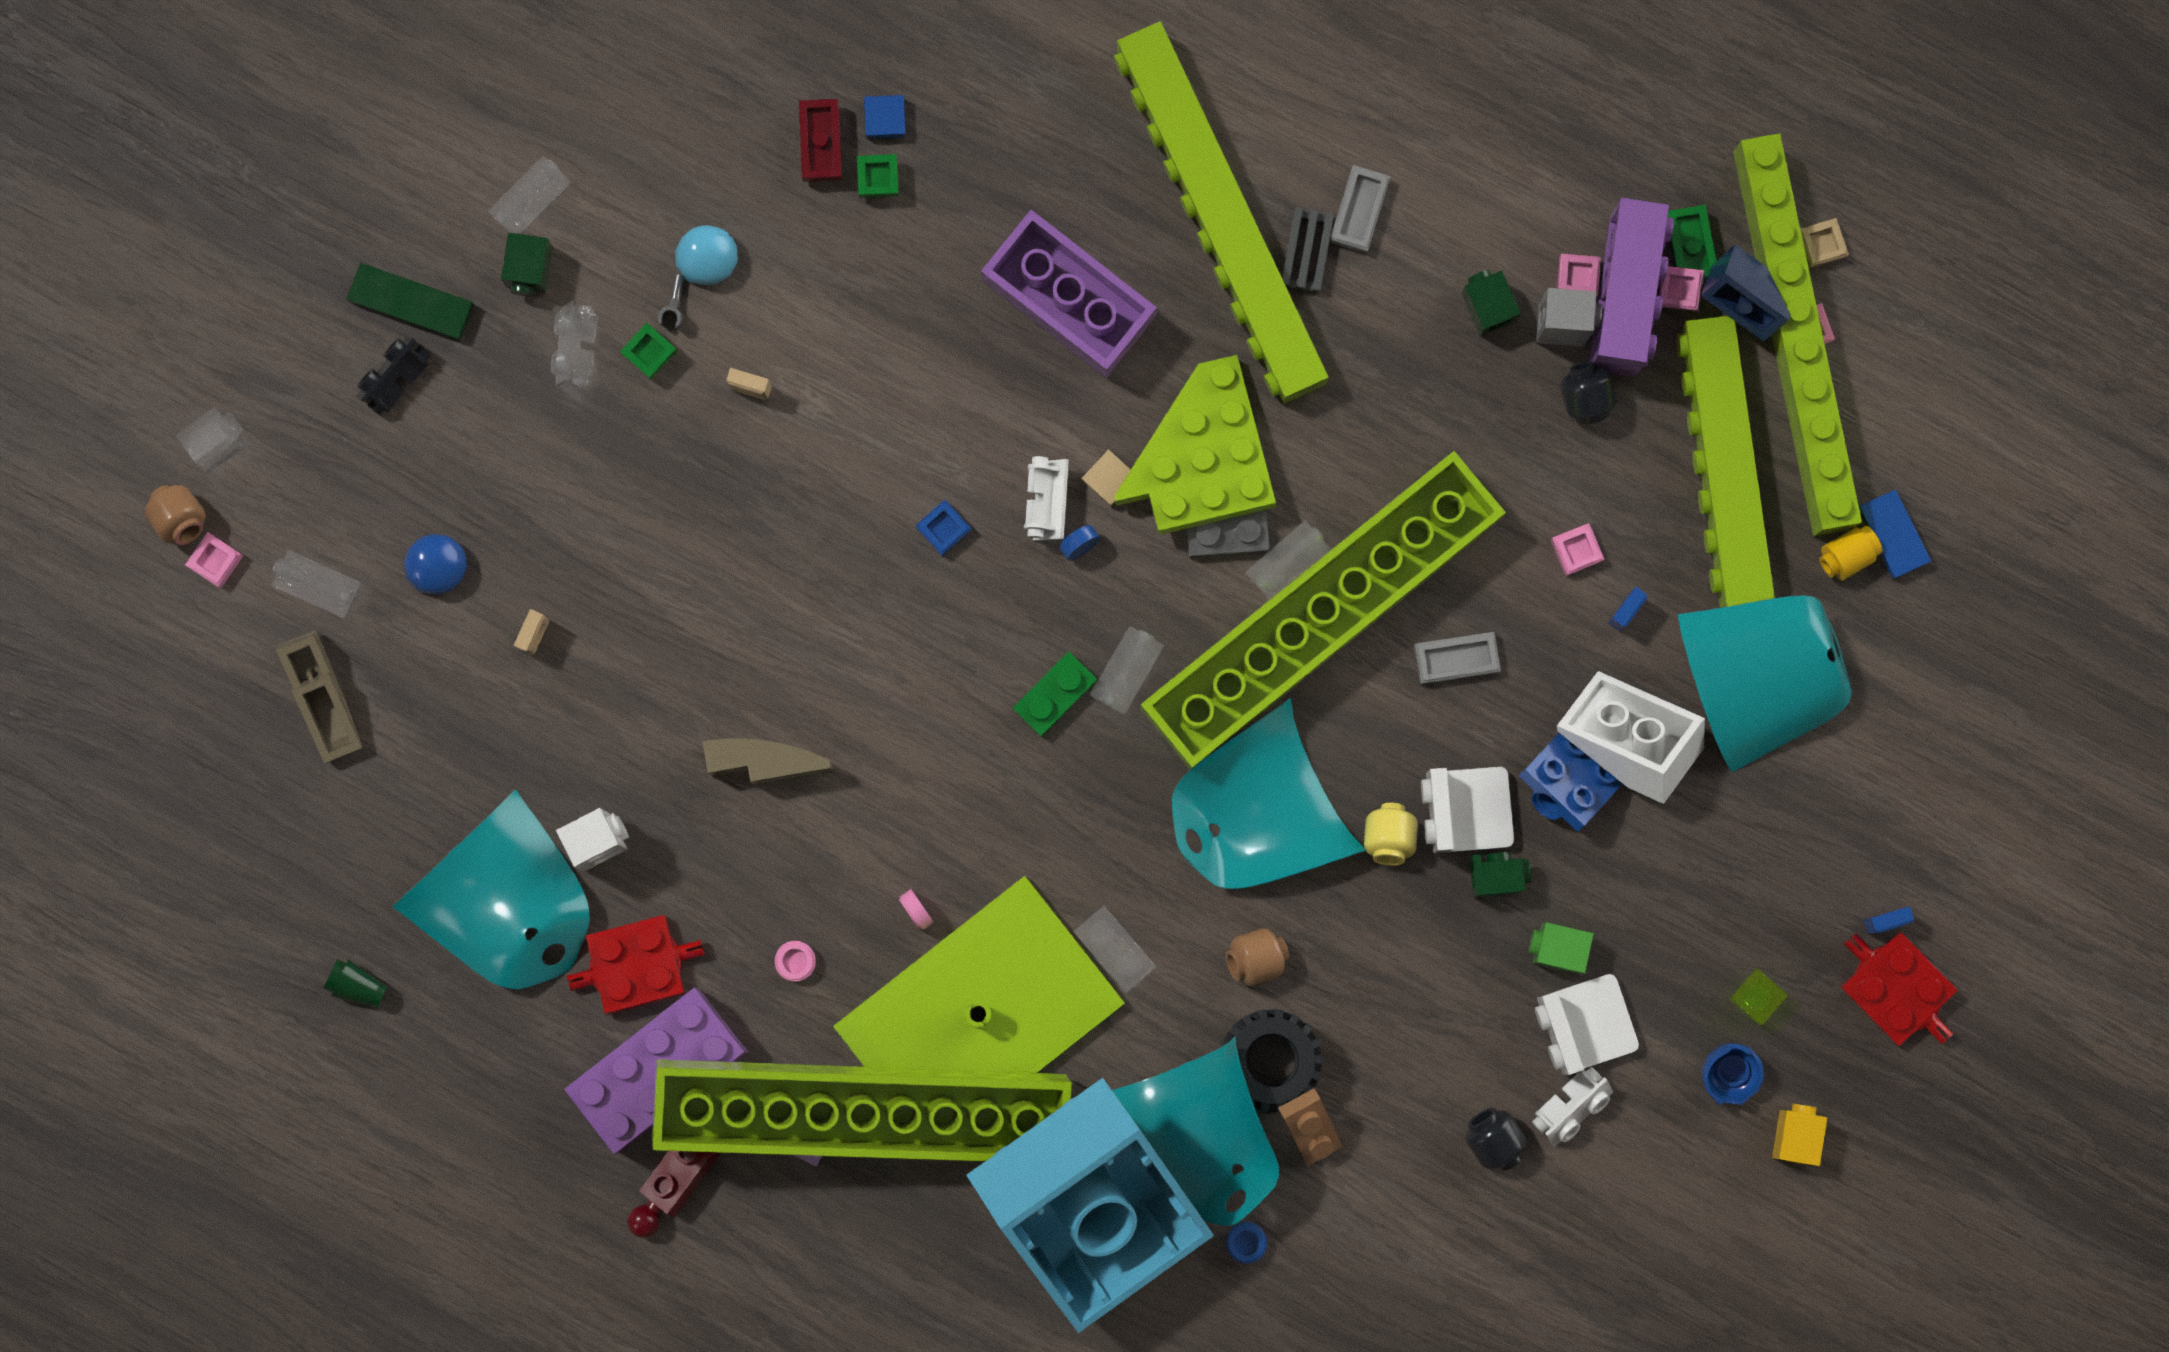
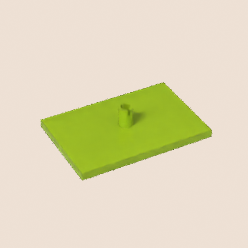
M1024 876L833 1027L864 1067L1038 1073L1123 1006L1125 1002L1026 876ZM976 1007H983L986 1011V1017L982 1022H975L971 1018V1012Z

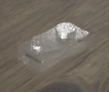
M1104 905L1073 931L1125 993L1130 991L1156 968V965Z

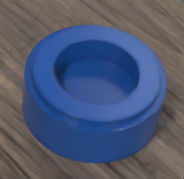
M1086 525L1068 535L1061 542L1059 549L1068 561H1072L1090 551L1101 538L1093 526Z
M1238 1223L1229 1230L1226 1236L1225 1243L1229 1255L1240 1263H1253L1259 1260L1265 1253L1267 1247L1265 1233L1254 1223Z

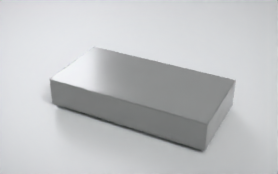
M1355 165L1352 166L1329 240L1330 243L1367 254L1391 176Z
M1494 632L1414 644L1420 685L1501 672Z

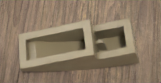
M313 630L279 644L276 649L277 655L292 685V694L323 762L327 763L361 749L362 744L317 631Z
M745 738L702 741L707 773L711 776L748 770L750 782L753 785L833 771L830 760L808 750L780 742Z

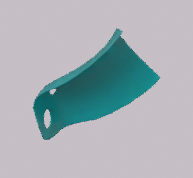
M1290 698L1199 762L1181 778L1171 797L1174 831L1181 854L1209 882L1221 888L1239 889L1268 883L1366 851L1337 815L1310 764L1300 741ZM1210 824L1219 826L1220 833L1217 837H1213V834L1210 832ZM1188 829L1195 831L1199 836L1202 844L1200 853H1195L1189 848L1185 837Z
M514 790L461 843L453 848L441 862L392 906V908L408 918L486 980L508 989L530 987L567 972L579 955L590 922L587 899L580 883L550 836L517 790ZM529 928H535L538 930V933L528 941L525 937V932ZM553 944L563 945L565 955L560 962L555 965L543 963L542 955L546 948Z
M1235 1036L1224 1046L1198 1059L1154 1077L1112 1090L1204 1221L1221 1226L1235 1225L1256 1208L1275 1188L1279 1177V1164L1249 1094L1238 1056ZM1234 1164H1240L1244 1171L1233 1175L1232 1167ZM1243 1190L1246 1194L1243 1205L1234 1212H1228L1226 1210V1203L1230 1196L1237 1191Z

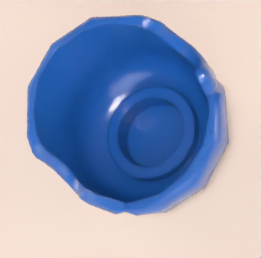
M430 534L417 539L408 548L403 566L406 579L418 592L444 594L462 582L467 563L465 551L454 538L446 535Z
M1727 1043L1718 1046L1708 1053L1701 1068L1702 1083L1705 1090L1720 1105L1724 1103L1744 1104L1759 1091L1765 1078L1761 1059L1750 1047L1739 1043Z

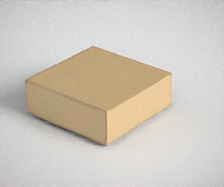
M1837 218L1800 229L1809 269L1842 260L1849 256Z
M730 368L726 380L732 391L762 400L768 399L772 388L769 379Z
M1108 449L1081 478V481L1112 507L1115 503L1114 495L1131 469Z
M530 609L513 646L531 656L535 654L549 624V619L543 614Z

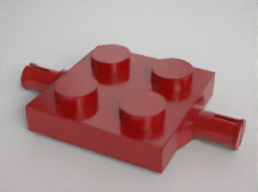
M661 915L586 935L591 956L590 969L568 974L567 981L569 982L570 991L594 985L600 993L604 1014L611 1015L685 995L681 978L682 961L705 956L701 939L678 946L671 937L667 917Z
M1901 931L1893 935L1884 945L1873 950L1857 933H1854L1850 938L1860 947V950L1851 940L1847 939L1843 945L1860 962L1854 974L1840 988L1897 1046H1900L1915 1031L1924 1027L1941 1045L1947 1039L1936 1028L1947 1038L1953 1035V1032L1937 1015L1942 1005L1958 990Z

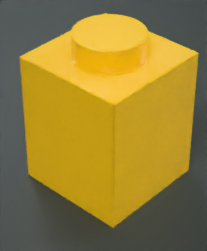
M1792 1103L1791 1111L1780 1110L1772 1158L1820 1166L1827 1117L1817 1116L1816 1107Z

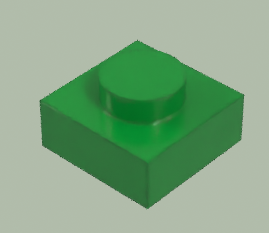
M897 154L857 156L859 198L899 197Z
M647 322L620 350L621 355L649 380H652L678 352L671 343Z

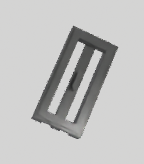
M1295 207L1282 276L1286 288L1320 293L1334 218L1333 213L1326 212V214L1318 213L1319 211L1317 210L1306 211L1303 208ZM1302 219L1308 221L1299 277L1298 280H1293L1290 277ZM1319 222L1324 223L1314 283L1306 282L1316 223Z

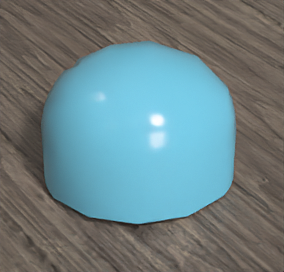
M702 225L690 229L681 237L675 249L676 268L689 283L707 286L718 284L731 276L738 262L737 245L733 237L729 236L727 231L710 225Z

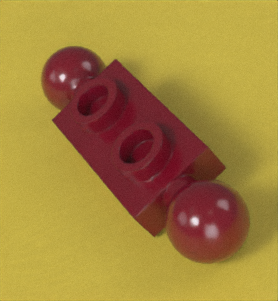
M668 1151L638 1191L649 1201L646 1205L635 1207L629 1213L627 1224L631 1233L640 1238H647L655 1234L660 1225L659 1214L661 1211L674 1218L722 1152Z

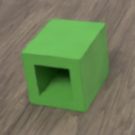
M1545 922L1541 924L1540 931L1534 929L1531 935L1528 953L1534 954L1532 964L1576 974H1584L1594 933Z

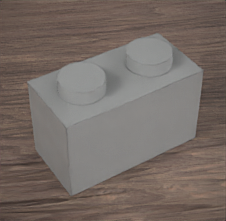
M1547 288L1538 304L1536 343L1584 347L1590 336H1595L1596 328L1601 326L1602 304L1596 303V291Z

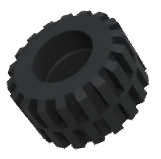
M1278 1009L1256 1011L1235 1023L1223 1040L1222 1046L1230 1042L1234 1036L1236 1037V1047L1241 1068L1255 1110L1280 1112L1278 1107L1312 1090L1320 1080L1323 1055L1321 1054L1319 1039L1314 1035L1313 1029L1293 1013L1290 1014ZM1267 1036L1278 1037L1286 1041L1292 1048L1295 1056V1066L1292 1074L1287 1080L1277 1085H1265L1258 1082L1251 1076L1247 1067V1054L1250 1047L1260 1038Z

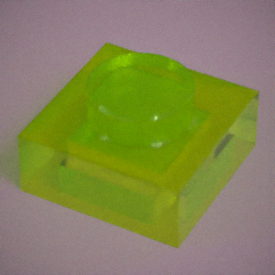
M1755 968L1728 999L1758 1026H1762L1788 995L1763 972Z

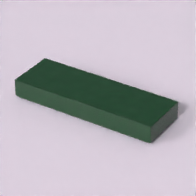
M363 263L359 264L346 298L348 302L458 341H461L474 306L472 301Z

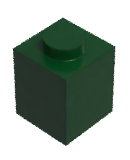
M508 232L501 280L507 288H511L510 292L512 294L533 297L534 292L546 293L553 246L549 239Z
M1484 270L1467 279L1469 284L1465 285L1461 294L1480 337L1517 322L1521 313L1502 270L1492 275L1490 270Z

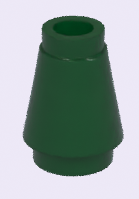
M337 959L323 989L332 992L331 997L378 1008L388 986L381 984L380 981L349 959L347 963Z

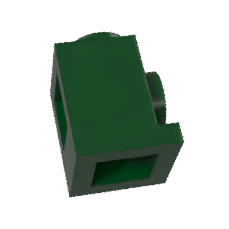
M1511 852L1487 854V862H1481V854L1469 857L1473 898L1522 893L1526 891L1525 883H1531L1529 859H1512Z

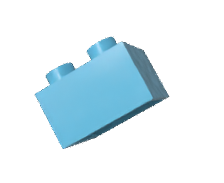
M1103 1078L1075 1098L1070 1099L1057 1111L1008 1146L1000 1149L994 1156L967 1174L968 1179L1002 1232L1078 1333L1214 1236Z

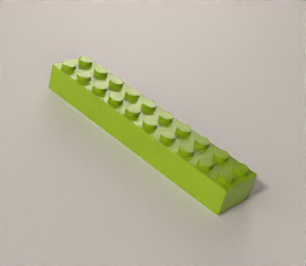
M1453 451L1140 705V710L1188 769L1191 770L1199 762L1227 743L1498 523L1506 512L1458 454Z
M656 1059L652 1147L653 1150L987 1161L1000 1149L1008 1146L1071 1099L1072 1082L1066 1074Z

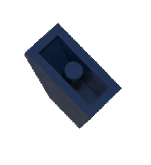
M1735 244L1711 266L1701 296L1759 339L1765 341L1789 320L1790 313L1768 268Z

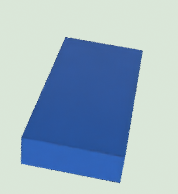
M1896 489L1859 506L1860 515L1865 525L1874 531L1882 545L1883 551L1880 556L1892 580L1931 562Z

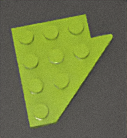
M1237 355L1197 365L1114 495L1116 506L1149 498L1159 535L1276 508V500Z

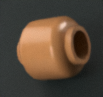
M165 485L154 490L150 495V500L146 505L144 513L147 521L163 542L185 545L195 540L203 531L206 517L203 507L190 489L182 485Z
M1259 928L1236 936L1230 943V950L1226 951L1225 958L1235 981L1241 980L1245 985L1253 987L1279 978L1284 972L1285 960L1289 959V951L1282 937L1276 938L1269 929Z

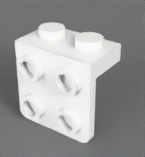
M1489 767L1447 771V768L1430 769L1426 773L1427 779H1421L1423 804L1429 803L1430 820L1424 821L1426 844L1433 845V853L1507 848L1513 844L1514 834L1508 772L1505 768Z
M1607 974L1537 997L1539 1006L1535 1007L1536 1017L1542 1031L1548 1030L1552 1045L1548 1046L1549 1055L1556 1070L1561 1068L1563 1075L1582 1071L1584 1068L1635 1052L1638 1049L1639 1043L1618 981L1614 975Z

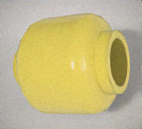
M1384 803L1381 805V809L1372 811L1366 818L1364 847L1366 852L1373 856V861L1382 865L1395 866L1403 864L1405 859L1410 858L1416 852L1417 818L1410 812L1405 811V806L1399 803Z

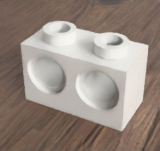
M601 808L556 830L573 866L584 872L628 850L623 840L629 838V834L619 816H615L614 813L610 814Z

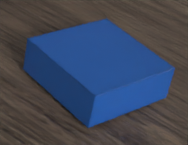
M904 95L864 97L866 139L906 137Z
M945 499L915 525V528L942 557L972 531V528Z
M1638 587L1632 589L1607 624L1618 632L1622 631L1646 601L1647 594Z
M1910 906L1865 919L1863 922L1867 934L1870 933L1872 935L1912 923L1914 917Z

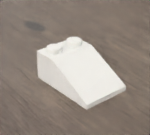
M1598 671L1559 722L1557 731L1625 786L1664 804L1704 749L1705 718Z

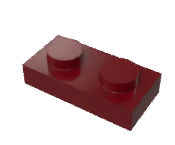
M799 100L802 181L843 180L839 100Z

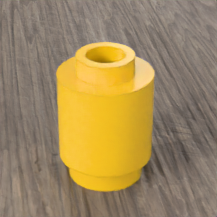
M1864 526L1861 529L1854 527L1821 547L1822 556L1819 557V561L1829 577L1833 578L1835 576L1843 581L1876 562V556L1880 555L1883 551L1882 545L1870 527Z

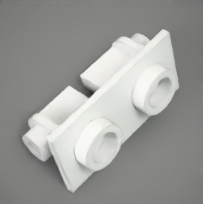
M1035 456L1032 457V464H1028L1027 492L1036 495L1035 500H1027L1024 529L1028 530L1027 537L1033 538V541L1064 539L1069 459L1048 461L1047 457Z
M1589 1067L1586 1071H1579L1562 1088L1571 1098L1567 1104L1555 1094L1535 1113L1537 1117L1532 1121L1533 1125L1542 1134L1548 1130L1545 1134L1553 1147L1557 1146L1561 1141L1567 1142L1572 1139L1579 1131L1580 1123L1588 1115L1599 1113L1609 1103V1096L1613 1093V1090L1605 1077L1602 1079L1593 1067Z

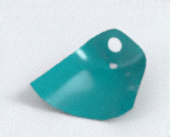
M1804 595L1788 596L1678 614L1684 647L1701 702L1715 740L1731 772H1735L1750 762L1826 723L1843 711L1850 702L1852 690L1842 652L1823 605L1815 597ZM1833 638H1834V640H1835V643H1836V646H1837V649H1838L1839 656H1838V654H1837V651H1836V648H1835V645H1834ZM1829 648L1833 651L1834 662L1828 659L1827 651Z

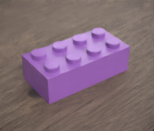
M1621 198L1610 215L1598 304H1602V321L1600 328H1596L1595 336H1593L1589 360L1594 363V366L1608 369L1610 374L1636 377L1643 367L1648 366L1649 359L1653 360L1657 336L1651 335V329L1654 326L1655 320L1660 318L1663 297L1656 296L1660 282L1665 280L1668 267V257H1663L1662 251L1665 249L1666 242L1671 240L1674 218L1667 217L1669 209L1667 204Z
M1033 210L1027 213L981 270L982 281L1105 378H1108L1156 318V306Z
M694 987L564 1090L612 1153L620 1154L653 1128L656 1059L737 1062L748 1051L700 989Z

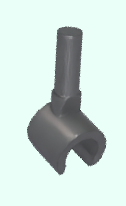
M675 275L668 306L659 311L658 322L662 327L665 323V315L670 311H674L677 315L675 329H679L684 323V315L679 310L685 279L683 275Z

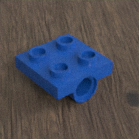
M1560 733L1547 744L1519 775L1534 790L1531 801L1541 815L1551 820H1557L1562 817L1577 832L1587 824L1623 784Z

